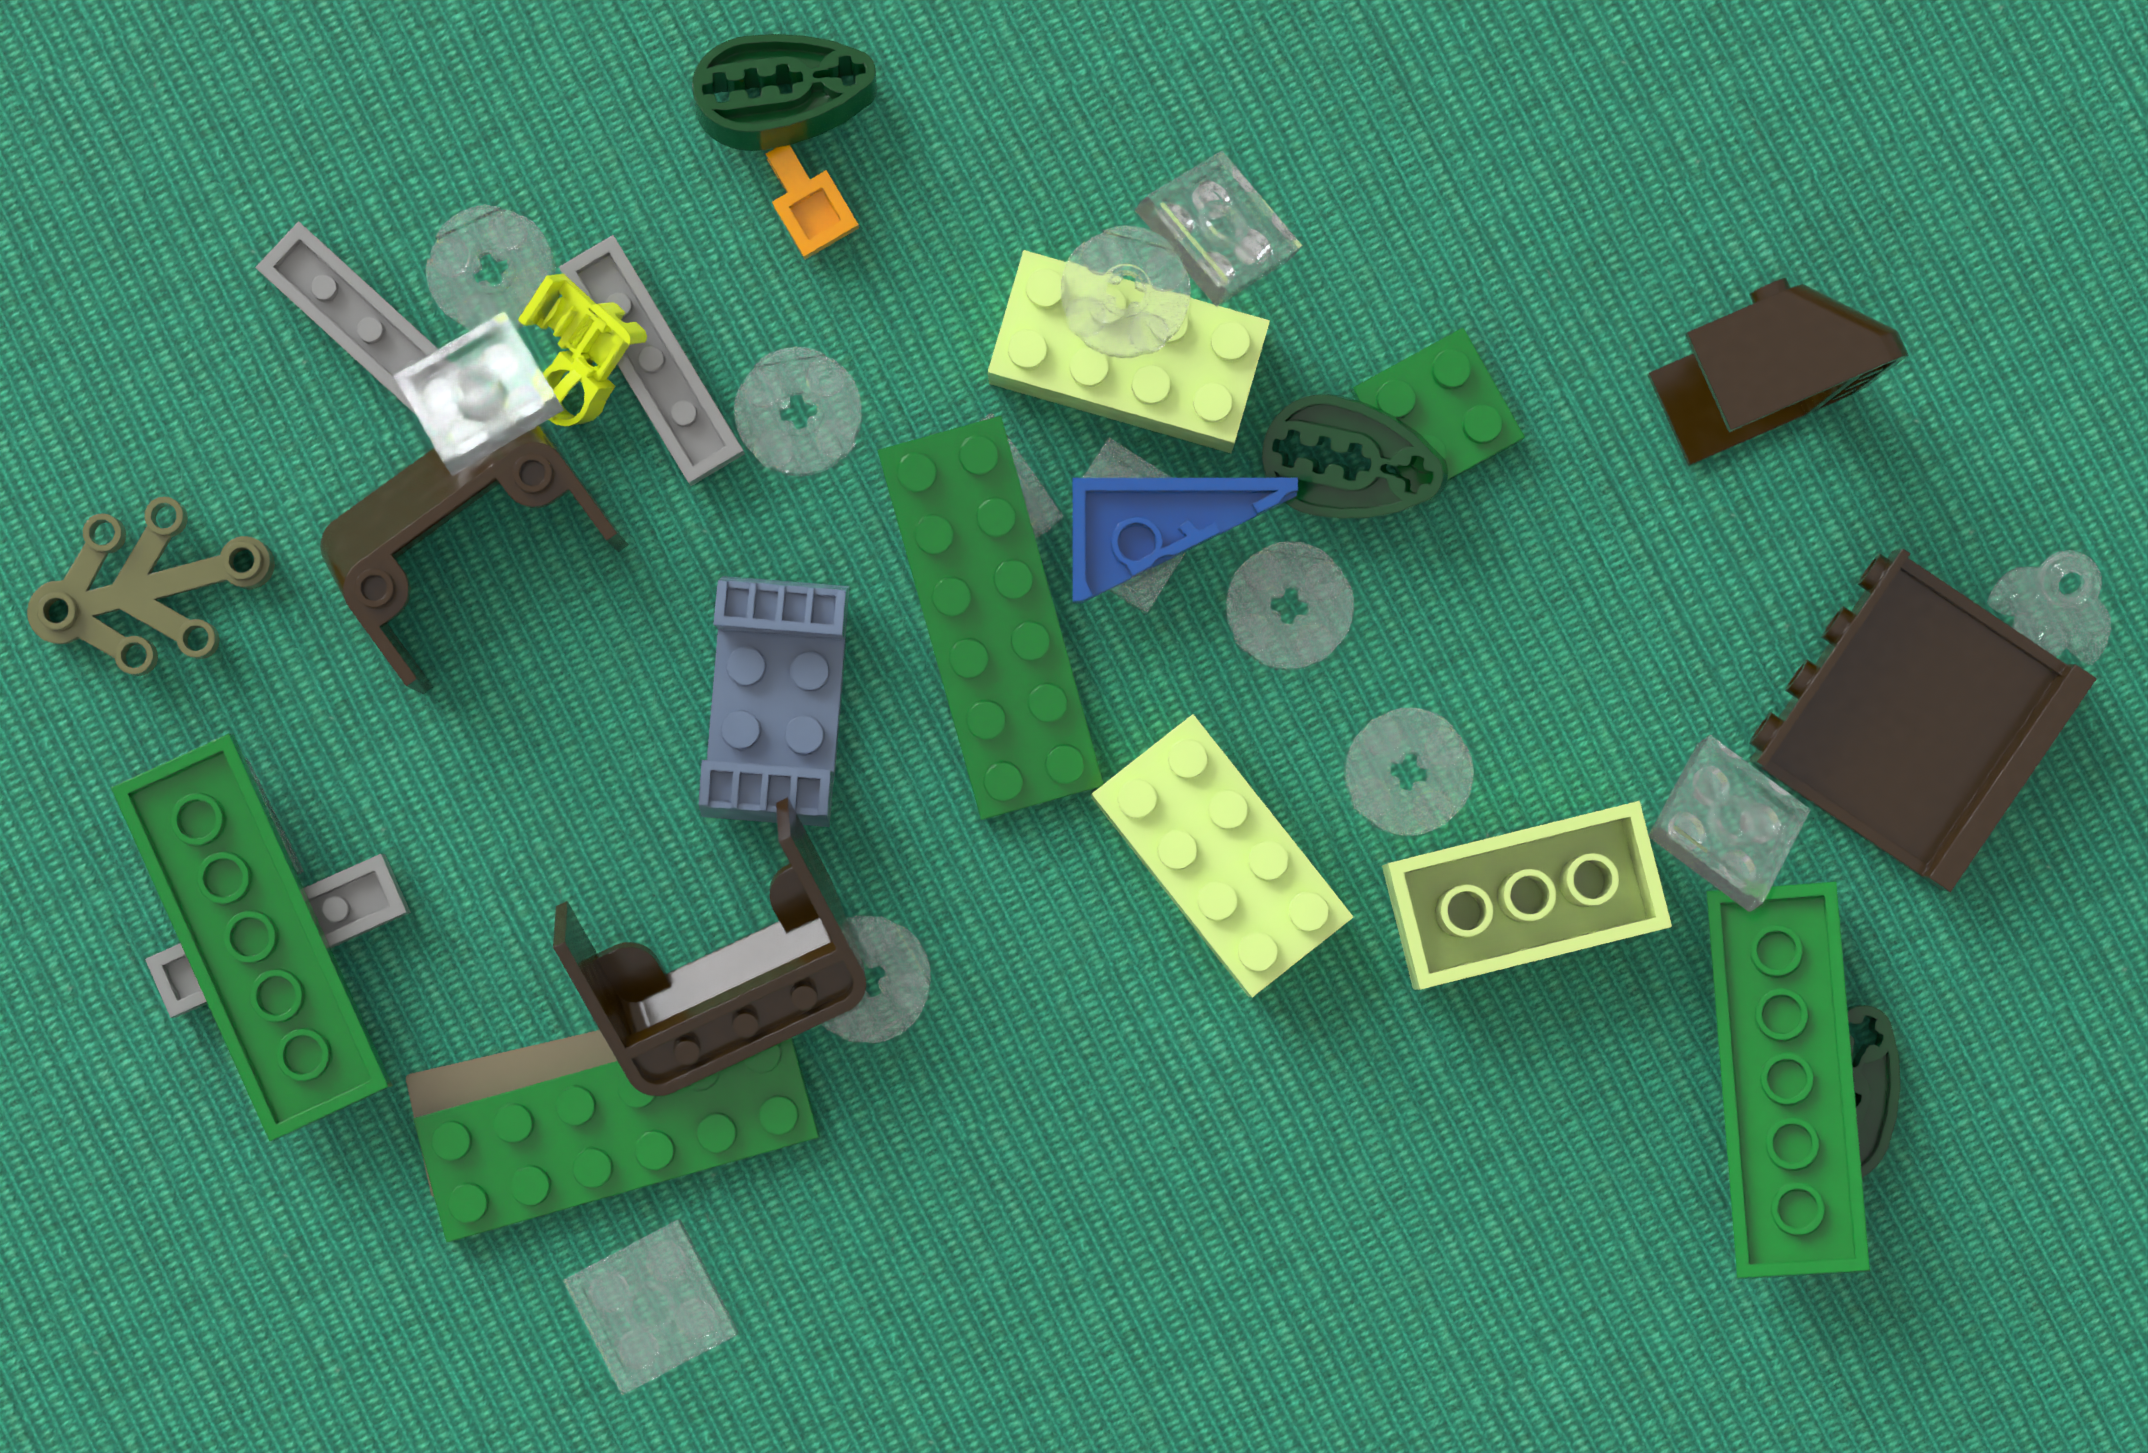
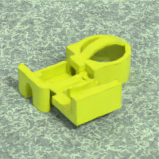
M565 274L547 275L520 315L518 321L524 326L537 325L541 329H547L549 326L554 331L553 335L555 337H561L557 344L562 349H569V351L559 352L552 364L541 374L537 383L536 398L541 412L549 421L560 426H572L593 421L602 413L606 400L616 387L608 379L609 375L631 344L645 343L647 334L637 322L625 323L621 320L625 315V311L614 302L596 304ZM570 371V372L561 380L562 376H563L566 372ZM581 381L585 392L584 404L581 411L574 416L564 408L561 402L569 391Z

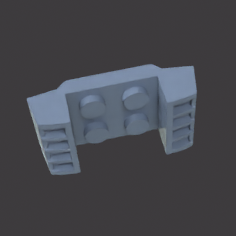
M722 576L718 580L713 624L718 629L708 751L707 760H702L699 789V809L702 817L777 823L776 803L788 797L802 825L830 827L850 586Z

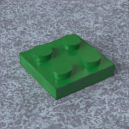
M1464 327L1356 385L1351 390L1355 400L1370 404L1395 416L1420 433L1444 458L1448 468L1447 482L1514 446L1525 438ZM1417 456L1414 465L1393 466L1397 474L1411 480L1410 490L1417 493L1420 484L1432 483L1433 472L1424 469V458Z

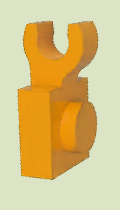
M790 145L777 147L766 153L768 163L787 192L772 201V205L804 260L859 229V224L827 170L809 179Z

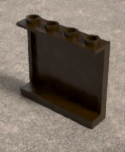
M1902 548L1892 551L1888 558L1879 553L1869 564L1857 584L1865 589V592L1852 611L1843 606L1832 618L1821 637L1829 644L1817 662L1814 664L1806 659L1793 675L1785 689L1793 697L1779 717L1770 712L1761 722L1749 744L1757 748L1749 762L1936 888L1951 892L2097 678L2076 664L2064 663L1910 560L1908 557L1911 553Z

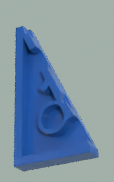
M1073 478V604H1082L1295 498L1298 491V478Z

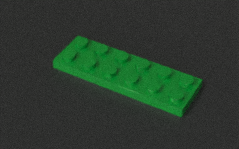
M993 417L878 449L881 466L981 820L1101 787L1103 785L1102 776L1002 417Z
M228 733L111 787L269 1142L284 1137L392 1087L389 1076L235 735Z
M1824 882L1706 891L1737 1279L1870 1272L1837 883Z
M793 1037L665 1096H650L635 1089L618 1061L413 1118L446 1243L820 1137Z

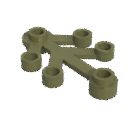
M158 497L148 504L145 510L147 527L114 583L93 590L89 589L107 555L118 551L124 545L126 529L120 520L111 515L101 513L90 517L83 527L85 544L64 580L47 582L40 586L31 596L27 608L28 621L36 635L45 641L54 644H68L80 638L114 657L117 666L122 671L135 676H143L150 673L157 664L158 652L154 644L138 636L125 637L95 618L96 616L122 610L177 641L179 649L185 655L195 659L208 658L216 652L219 646L220 638L216 628L200 619L190 620L157 600L224 581H229L231 584L243 589L259 588L268 582L273 574L275 567L274 556L268 546L261 541L249 536H240L226 543L222 548L221 554L218 556L151 574L171 538L180 534L185 529L188 521L187 511L181 503L170 497ZM165 506H173L176 511L174 524L168 528H160L156 522L158 511ZM103 523H111L115 531L112 541L106 545H99L95 540L97 527ZM242 550H250L254 556L252 568L244 573L237 572L233 564L236 554ZM64 600L68 605V615L64 621L53 623L49 617V609L54 602ZM204 628L208 633V643L203 649L193 651L188 644V636L194 629ZM141 644L146 650V660L141 666L132 668L126 660L127 652L132 646Z

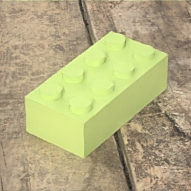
M1023 250L988 369L989 384L1232 453L1270 320Z
M1194 714L1091 794V798L1248 997H1254L1353 918V915Z
M1640 801L1382 865L1413 990H1421L1672 927Z

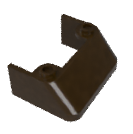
M1782 278L1750 293L1752 305L1687 332L1685 335L1693 354L1649 372L1647 375L1687 465L1690 466L1863 390L1909 356L1899 332L1805 284L1791 288L1787 278Z
M498 403L485 410L332 521L325 529L321 538L322 558L348 607L404 684L422 694L433 688V685L388 625L391 620L396 618L405 609L411 592L408 576L396 559L490 490L501 484L513 500L529 508L546 507L571 491L606 541L615 550L620 552L628 546V543L538 420L528 409L516 403Z
M788 797L777 802L776 809L778 840L790 863L777 871L770 884V902L779 921L666 974L655 953L639 943L624 942L597 953L568 901L556 906L553 948L629 1082L635 1089L646 1095L665 1096L850 1011L860 1003L865 994L866 975L864 964L835 887Z

